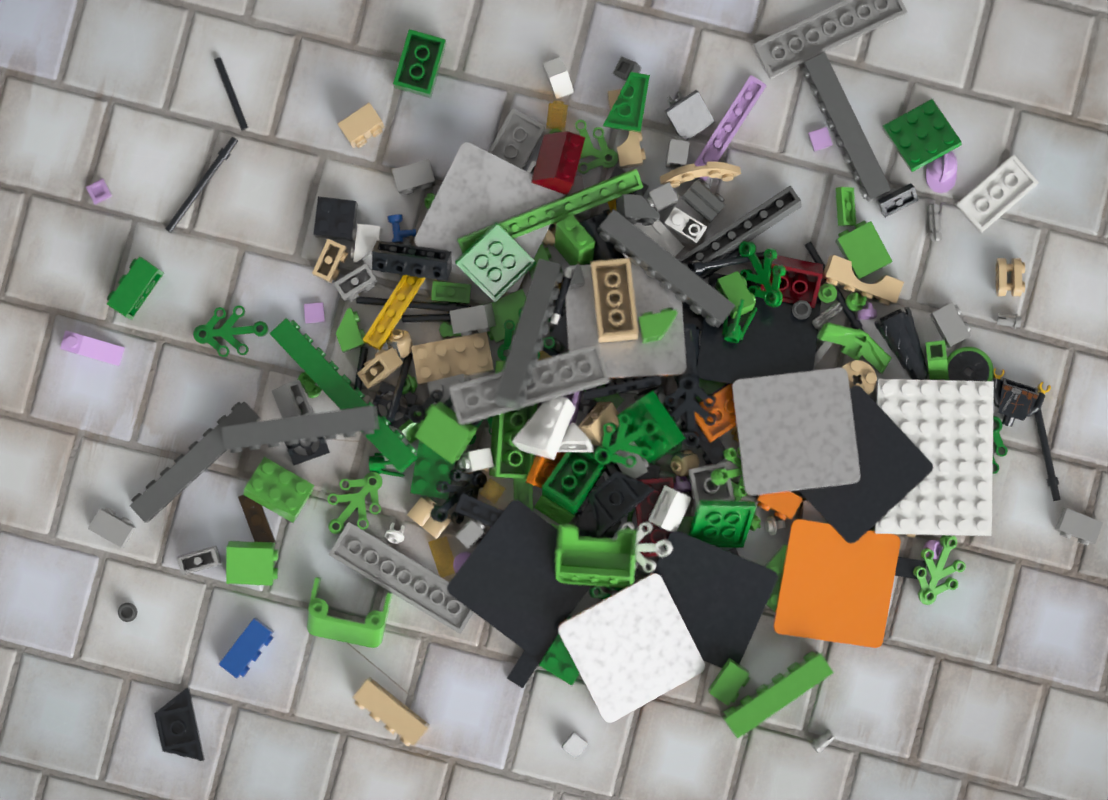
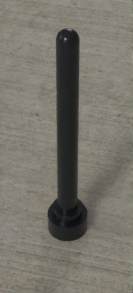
M764 252L756 253L759 260L765 259ZM736 256L709 262L693 260L689 261L688 268L696 275H701L704 270L751 261L748 256Z

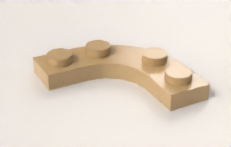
M707 162L704 166H695V163L676 168L660 176V183L665 185L670 182L672 188H676L683 182L706 176L723 179V181H731L734 177L741 174V169L739 166L723 162Z

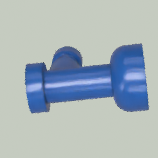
M402 214L387 216V220L392 224L393 229L392 243L403 242L404 237L416 236V229L400 230V222L403 220Z

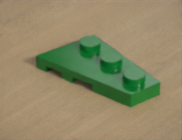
M630 73L603 127L641 132L650 75Z

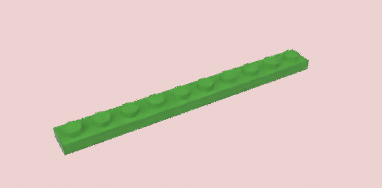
M633 169L498 222V224L514 239L563 220L571 214H578L644 187L638 170ZM493 225L458 238L457 241L462 254Z

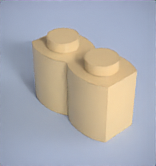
M421 497L407 515L437 539L451 522L449 519L451 515L448 513L446 521L442 523L434 521L430 516V512L436 503L429 497L425 499Z

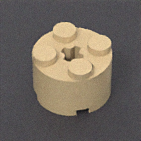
M855 360L841 367L848 373L849 388L860 386L868 395L872 393L876 386L877 376L874 369L868 363ZM858 376L860 384H853L854 379L852 377Z

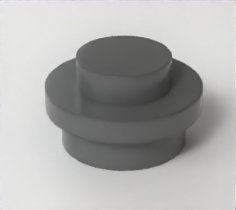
M799 300L794 303L792 313L797 319H806L811 314V306L807 301Z
M124 603L118 609V616L124 622L133 621L138 613L136 606L132 603Z

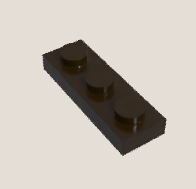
M245 495L238 496L254 542L277 544L263 506Z

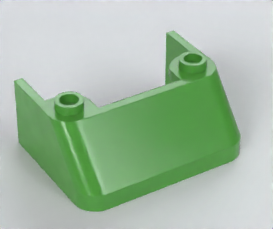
M316 577L308 609V632L313 636L369 648L378 647L383 641L393 593H387L383 612L371 611L366 616L365 624L327 616V602L317 598L321 578Z

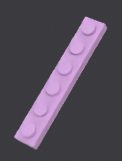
M750 75L696 159L695 166H704L707 162L719 161L766 88V84ZM706 176V177H698V178H700L701 180L706 181V179L708 178V176Z

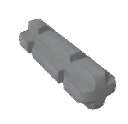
M939 204L928 205V213H930L929 229L932 231L930 233L931 241H940L942 239L941 233H939V230H941L940 215H938V212H940Z
M840 302L833 303L812 321L816 329L823 327L825 323L842 311L843 307L840 305Z

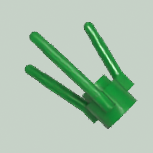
M744 299L740 300L734 324L732 323L728 326V316L723 321L722 335L725 336L724 339L728 342L738 343L739 340H743L744 333L757 311V307H755L741 330V326L738 323Z
M375 453L374 456H369L370 471H375L378 474L405 477L404 474L382 470L386 468V465H392L388 460L385 461L382 453Z

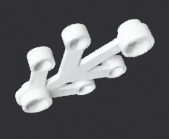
M626 522L621 527L622 530L628 525L630 529L635 530L632 522ZM644 522L637 531L635 559L643 566L644 571L649 573L655 570L656 563L653 560H647L640 552H656L659 556L664 557L672 552V544L668 540H661L658 543H639L644 535L652 531L651 523ZM644 525L648 527V531L644 530ZM663 544L667 546V550L663 548ZM635 561V570L638 569L637 561ZM647 563L651 565V569L647 567Z

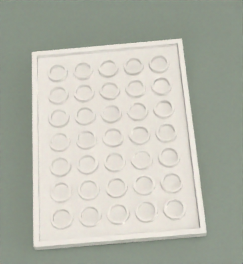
M877 379V405L932 462L933 470L875 524V534L992 536L994 381Z

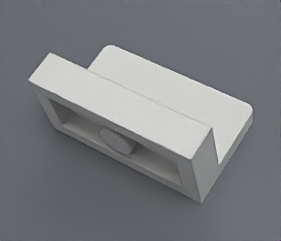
M664 486L648 521L669 531H677L691 501V497Z

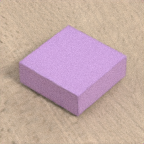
M827 127L808 133L814 152L833 145Z
M104 179L86 187L95 205L112 197Z
M323 302L304 304L306 324L325 322Z

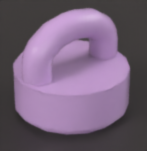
M866 301L863 308L858 311V318L860 320H870L877 317V310L873 309L870 301Z
M676 476L674 490L680 493L691 491L690 482H688L687 477Z
M928 540L923 549L929 548L934 552L933 559H938L943 549L939 540Z

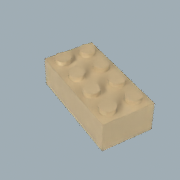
M630 258L591 262L599 343L637 339L638 328Z
M487 332L411 346L419 385L460 374L470 376L494 371Z
M371 677L365 681L353 697L355 699L354 703L359 708L369 710L371 712L369 715L374 720L384 722L386 724L385 728L392 734L395 732L401 736L400 740L407 746L410 744L414 746L430 726V724Z

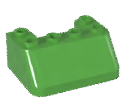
M559 524L556 580L565 584L627 588L633 585L637 530L622 529L618 532L617 540L588 536L578 537V529L574 525Z

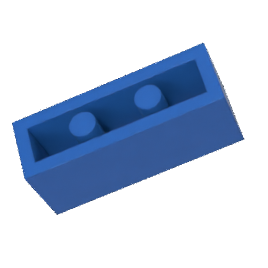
M254 618L218 665L236 679L240 675L244 677L250 670L248 667L252 660L256 662L262 654L260 649L263 645L268 646L274 637L271 635L274 631L257 618Z

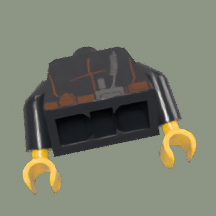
M994 368L993 403L998 407V413L1004 415L1002 424L1012 427L1015 419L1024 421L1026 417L1032 416L1041 409L1046 397L1045 393L1051 389L1050 385L1047 386L1046 390H1043V382L1039 383L1037 388L1006 378L1001 380L1005 373L1004 369H1002V375H996V368Z

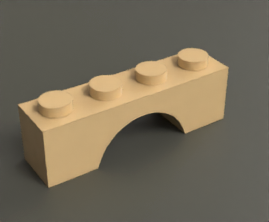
M622 89L608 91L610 111ZM629 131L626 141L617 147L620 169L641 166L643 160H646L645 150L640 148L639 142L643 141L642 132Z
M836 255L829 256L822 278L827 279L826 283L837 286L838 283L844 286V290L853 293L856 290L862 293V297L865 296L867 299L874 297L879 299L880 304L886 306L897 303L904 284L903 281L887 275L881 276L873 284L863 283L854 275L851 261Z

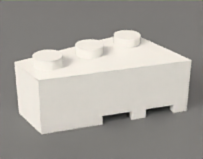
M561 396L546 400L512 442L521 451L554 460L575 411V406L568 398Z

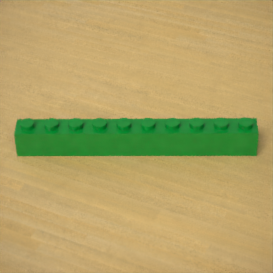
M285 318L269 333L340 410L374 406L371 402L367 404L363 400L365 395L358 388L354 390L350 386L352 381L345 374L341 376L337 372L339 367L332 360L328 362L324 358L326 354L320 347L316 349L311 344L314 341L307 333L301 334L299 331L301 327L294 320L290 322ZM384 415L381 418L378 416L379 429H374L373 434H366L365 436L402 474L418 458L415 455L417 450L410 443L406 445L402 441L404 438L397 429L393 431L389 427L391 423Z

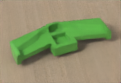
M828 322L823 325L817 335V338L820 340L843 345L840 351L855 360H859L862 355L880 374H883L891 360V357L869 334L861 329L856 330Z

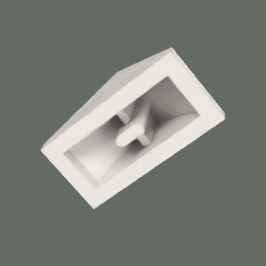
M561 57L543 63L556 99L574 93L567 69Z
M573 422L567 427L557 452H593L594 448L589 438Z

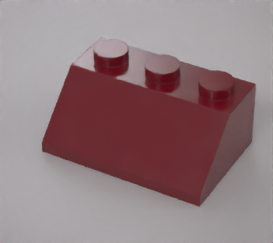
M569 131L545 134L531 183L567 195L575 180L586 137Z
M777 255L776 259L772 260L770 282L771 284L773 282V267L775 265H783L786 273L784 276H781L779 287L782 293V301L794 304L799 300H804L812 308H815L823 276V264ZM760 284L761 290L766 291L763 284Z

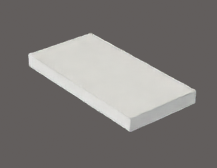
M1013 154L960 200L956 206L977 230L982 233L1039 182Z

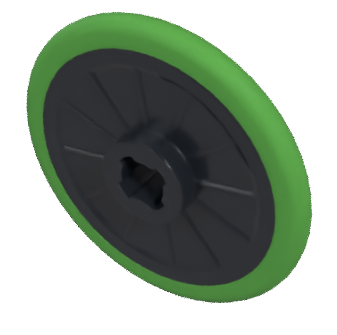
M962 347L952 352L947 358L949 379L944 380L992 381L994 368L992 361L985 352L978 348ZM967 367L973 370L970 376L964 373Z

